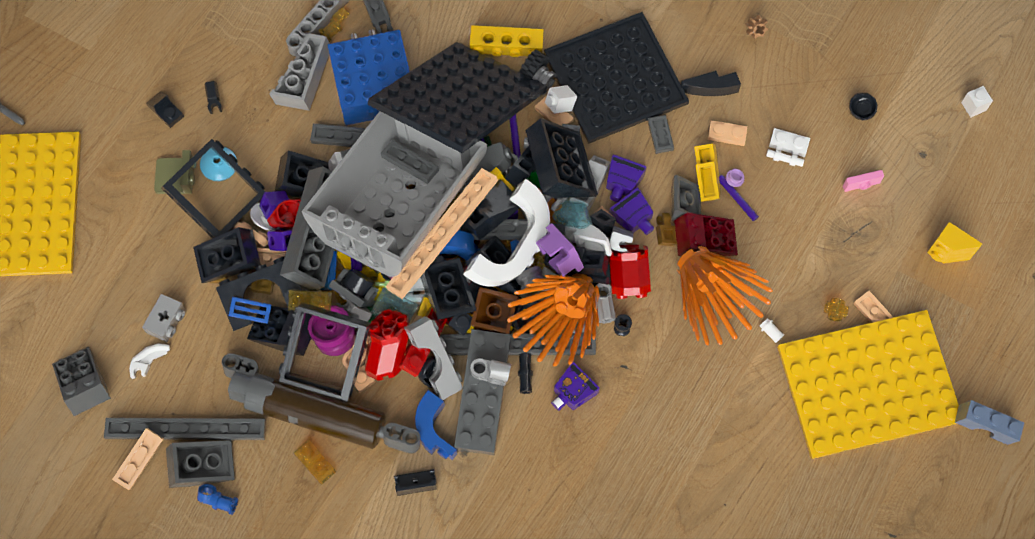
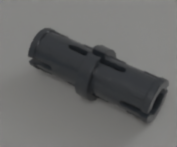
M521 353L519 354L520 367L518 371L520 393L530 394L532 393L531 380L533 376L531 354Z

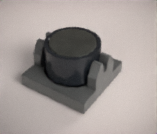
M344 268L337 279L332 280L329 285L330 288L358 307H372L376 302L374 298L379 290L374 287L376 283L371 278L355 269L349 270Z

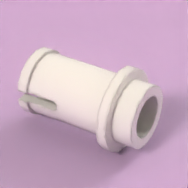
M767 318L760 325L761 331H765L777 343L784 334L772 323L773 320L770 321Z

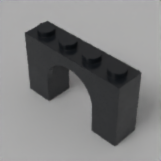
M284 257L274 260V264L267 267L264 264L256 267V272L251 274L248 271L237 275L238 279L230 281V279L219 282L216 290L233 331L252 324L251 320L229 316L232 297L244 299L245 291L251 283L261 279L270 280L279 286L284 299L286 292L290 289L302 291L299 284L280 275ZM297 292L289 294L290 302L302 301L301 298L297 297ZM235 303L237 306L246 307L244 303ZM234 309L233 313L249 316L246 311Z

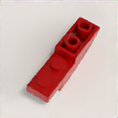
M431 306L425 317L435 321L438 326L437 334L440 336L448 318L438 320ZM410 341L399 368L417 377L431 349L417 348Z

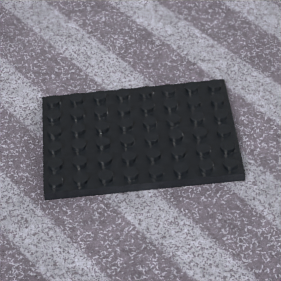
M455 42L368 98V105L446 146L464 153L544 94L547 86L538 80L525 77L524 73L517 72L509 66L495 61L493 58L464 46L462 43Z

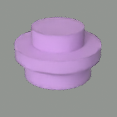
M739 169L730 170L726 174V181L733 187H740L744 183V174Z

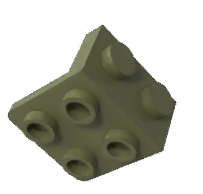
M183 150L182 158L157 159L154 191L157 194H166L161 187L193 157L190 150ZM196 163L173 184L181 194H192L193 185H195L194 168H196Z

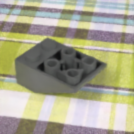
M89 347L52 364L63 400L73 416L111 399Z

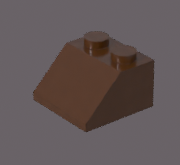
M480 287L475 304L476 311L473 312L470 325L481 331L509 334L512 322L508 323L507 319L514 315L516 306L508 307V304L516 301L518 296Z

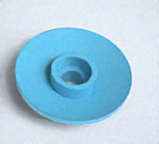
M224 147L223 150H224L228 155H229V154H232V155L236 158V156H235V154L233 153V151H231L230 149ZM209 149L201 157L200 169L209 180L223 181L235 173L212 149ZM220 159L219 163H214L215 160Z

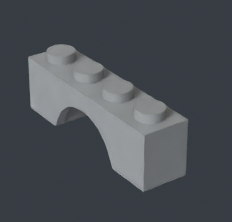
M423 317L404 327L413 346L429 348L435 355L436 367L429 381L436 396L444 400L462 390V377L453 368L454 360L445 351L447 346L443 338L437 334L438 326L435 321Z

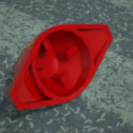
M285 200L281 202L267 219L268 224L274 229L293 228L301 200Z

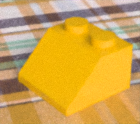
M949 222L927 253L935 261L942 262L943 264L966 261L972 258L982 243Z

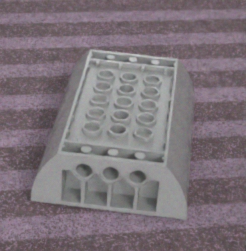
M379 111L302 210V214L314 233L326 245L389 277H395L405 267L484 158L487 144L479 141L464 153H460ZM393 140L439 166V171L427 184L383 159L381 152ZM410 184L416 185L414 189L409 190L406 188ZM390 212L395 214L393 217L390 218L385 217V215ZM377 227H383V228H384V230H383L382 232H379V231H377V230H375V229H376Z

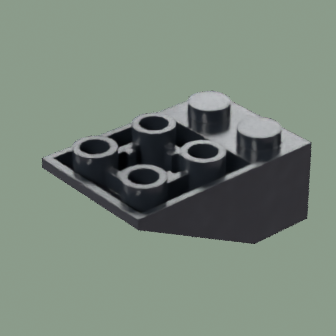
M502 180L497 181L464 222L479 240L483 239L520 208L510 200L513 192Z
M261 306L259 308V310L266 311L267 309L266 307ZM271 306L268 324L254 321L247 339L283 351L285 345L289 343L290 338L287 335L290 326H293L294 323L292 315L295 309ZM308 313L305 316L296 355L299 356L305 355L311 340L308 325L312 316ZM257 314L256 318L264 319L265 315Z

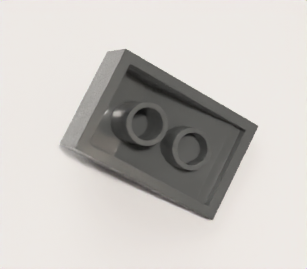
M231 440L172 443L166 448L169 488L191 487L235 480Z

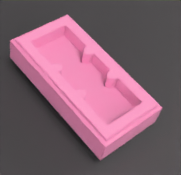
M878 170L849 177L845 180L843 189L845 192L859 188L864 190L871 187V185L879 184L884 177L883 171Z

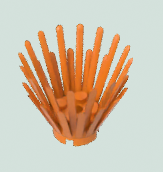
M699 246L700 251L688 250L677 263L680 270L677 269L681 280L684 319H687L688 309L690 325L693 332L695 331L697 341H699L700 336L696 318H698L705 344L709 345L705 323L700 310L702 306L717 343L722 345L723 341L716 327L718 320L708 299L731 337L735 340L738 336L727 319L732 318V314L726 305L747 330H751L752 326L726 294L740 308H744L746 305L758 317L763 318L764 315L729 283H732L747 295H754L767 305L771 304L769 299L726 270L768 292H773V290L756 280L758 279L764 283L769 282L754 274L757 273L754 269L746 267L750 266V264L712 253L706 247Z
M577 273L572 276L544 275L547 278L533 279L532 282L539 283L527 284L526 288L518 290L514 294L520 295L549 288L553 289L510 302L508 307L525 305L546 297L549 298L509 317L507 322L511 323L521 317L523 320H526L542 310H546L514 332L512 336L517 338L528 329H530V334H534L546 324L523 347V351L528 352L549 330L541 341L542 345H546L537 358V361L541 362L564 330L555 348V351L558 353L554 359L553 366H557L577 325L568 360V365H571L576 354L584 323L585 329L580 352L581 358L584 356L587 346H590L591 332L592 339L595 340L596 325L599 327L597 306L600 296L599 288L597 285L594 288L591 283L593 280L589 276Z

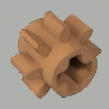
M759 15L753 18L750 17L748 23H745L748 27L746 33L752 35L754 39L757 36L764 37L765 32L769 30L765 26L768 21L762 19Z

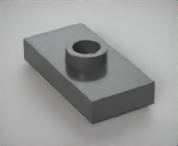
M666 115L648 118L647 121L655 154L674 151Z

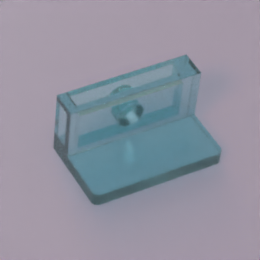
M383 287L371 313L378 316L382 311L391 309L392 311H398L407 315L410 323L419 304L406 298L401 299Z

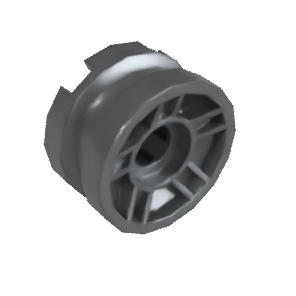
M542 66L535 73L532 79L538 80L547 86L546 92L542 95H545L548 92L547 89L552 87L555 82L553 78H556L557 74L553 71L549 72V69L545 66Z
M535 266L523 271L516 277V281L521 285V290L527 287V284L539 283L532 282L533 279L546 277L542 275V269L539 266Z

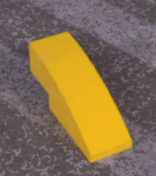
M712 143L695 146L696 172L701 202L720 199L716 145Z

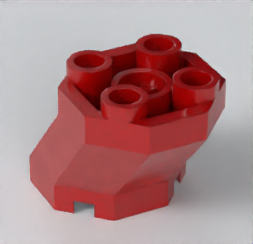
M638 244L619 245L621 248H626V252L613 251L611 249L612 255L609 256L612 294H616L617 299H626L628 296L634 295L637 298L647 297V293L651 292L648 247L643 245V249H640Z
M387 309L382 311L371 322L369 329L370 338L365 355V371L367 376L380 381L384 380V376L393 378L402 370L399 368V365L404 358L408 342V335L404 327L409 325L407 315Z

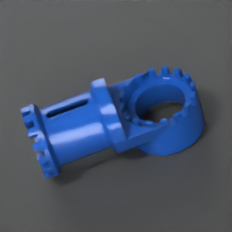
M203 484L198 488V501L203 502V504L212 505V508L215 510L221 509L231 515L234 514L235 506L238 505L237 497L224 496L211 484Z

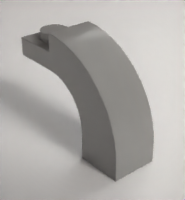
M594 155L589 160V165L597 193H599L611 162ZM596 197L570 198L569 204L575 209L588 212Z

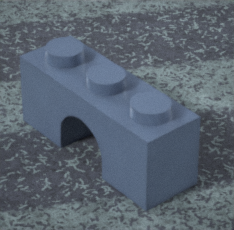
M972 400L959 404L955 423L971 430H988L991 432L990 438L1007 445L1020 441L1024 422Z

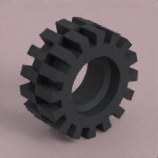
M534 50L525 59V63L522 64L519 72L524 73L525 77L532 79L542 66L547 67L549 57L538 50Z

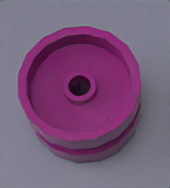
M323 307V309L349 316L341 307ZM312 315L309 320V334L323 354L339 356L353 347L357 335L355 327Z

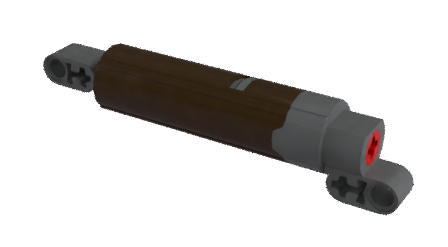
M232 353L226 354L222 358L224 374L231 378L228 387L229 397L232 400L244 403L246 410L370 449H374L381 438L386 446L406 453H415L420 448L419 432L396 423L385 425L386 416L384 412L280 382L278 379L259 374L258 365L252 359ZM230 364H235L233 367H227ZM414 439L416 442L408 443L407 440Z

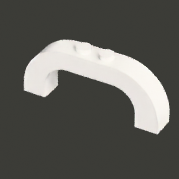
M527 179L517 186L510 197V200L518 205L527 217L528 224L523 237L506 264H495L481 254L473 258L463 274L473 282L491 287L506 284L520 275L526 267L529 268L535 259L533 255L535 252L538 253L540 251L536 242L547 233L546 227L550 224V212L543 194Z

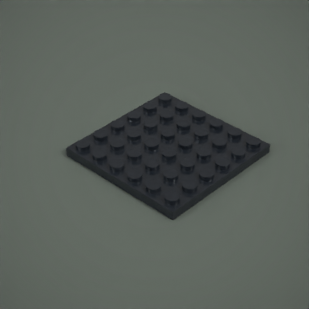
M643 12L544 49V55L549 57V65L552 71L557 74L556 79L559 85H568L577 95L572 112L588 144L645 122L648 118L660 116L689 104V99Z

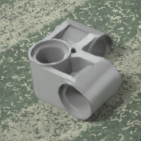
M478 358L471 363L470 372L476 379L505 386L512 364L493 359L489 361ZM478 364L485 367V371L481 374L474 371V367Z

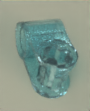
M565 201L562 204V208L553 213V218L558 224H566L565 226L584 229L591 224V218L584 203Z

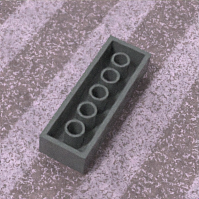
M323 166L309 170L280 272L281 276L309 290L325 286L334 253V248L326 245L314 233L302 214V210L332 173V171Z
M471 330L454 448L459 451L495 455L504 386L474 378L471 375L470 368L471 363L478 358L508 363L511 342L510 334ZM478 364L474 367V371L481 374L485 371V367Z

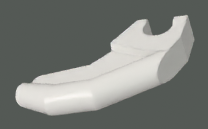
M158 343L144 348L132 358L129 368L130 377L135 379V373L138 370H141V375L145 377L153 360L166 355L170 351V346Z

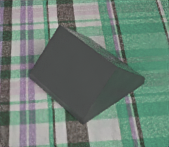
M675 175L672 182V221L687 212L701 214L699 185Z

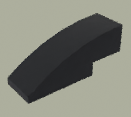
M717 71L682 80L681 86L685 93L691 95L725 96L739 93L741 83L736 72L719 77Z
M575 247L584 268L579 272L575 269L570 272L606 276L609 259L605 251H586L585 247ZM558 251L552 257L546 253L544 264L551 267L549 261L560 252Z

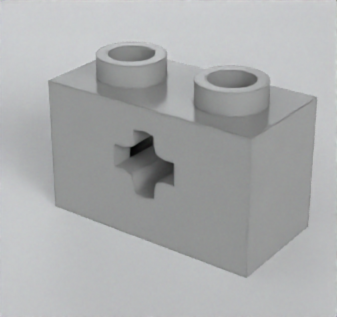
M161 294L142 328L147 334L168 342L169 338H172L176 332V325L185 316V307L181 302Z

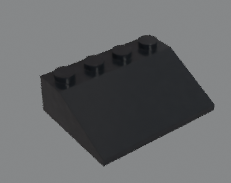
M542 118L525 130L542 194L554 198L596 197L598 195L580 132Z

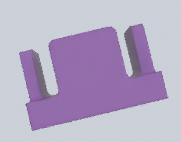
M552 223L546 227L548 233L536 242L540 252L543 255L547 253L550 257L558 251L560 252L549 261L551 267L559 275L565 276L573 269L577 272L581 271L584 266L575 247Z

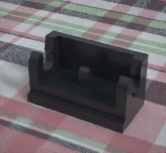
M434 469L394 475L397 496L437 490Z

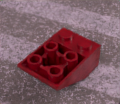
M687 212L674 220L678 256H682L690 249H693L694 252L700 251L699 246L706 247L710 252L722 256L738 255L734 219Z

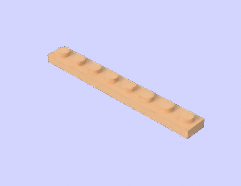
M483 168L480 169L428 233L402 271L385 286L388 291L401 299L406 296L497 183V176Z

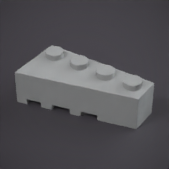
M308 34L297 51V56L289 63L288 70L278 80L277 87L270 92V96L276 105L310 111L329 56L327 44L330 43L326 36Z

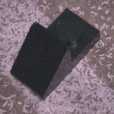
M159 92L146 102V105L169 128L173 127L184 117L183 113L170 101L165 93Z

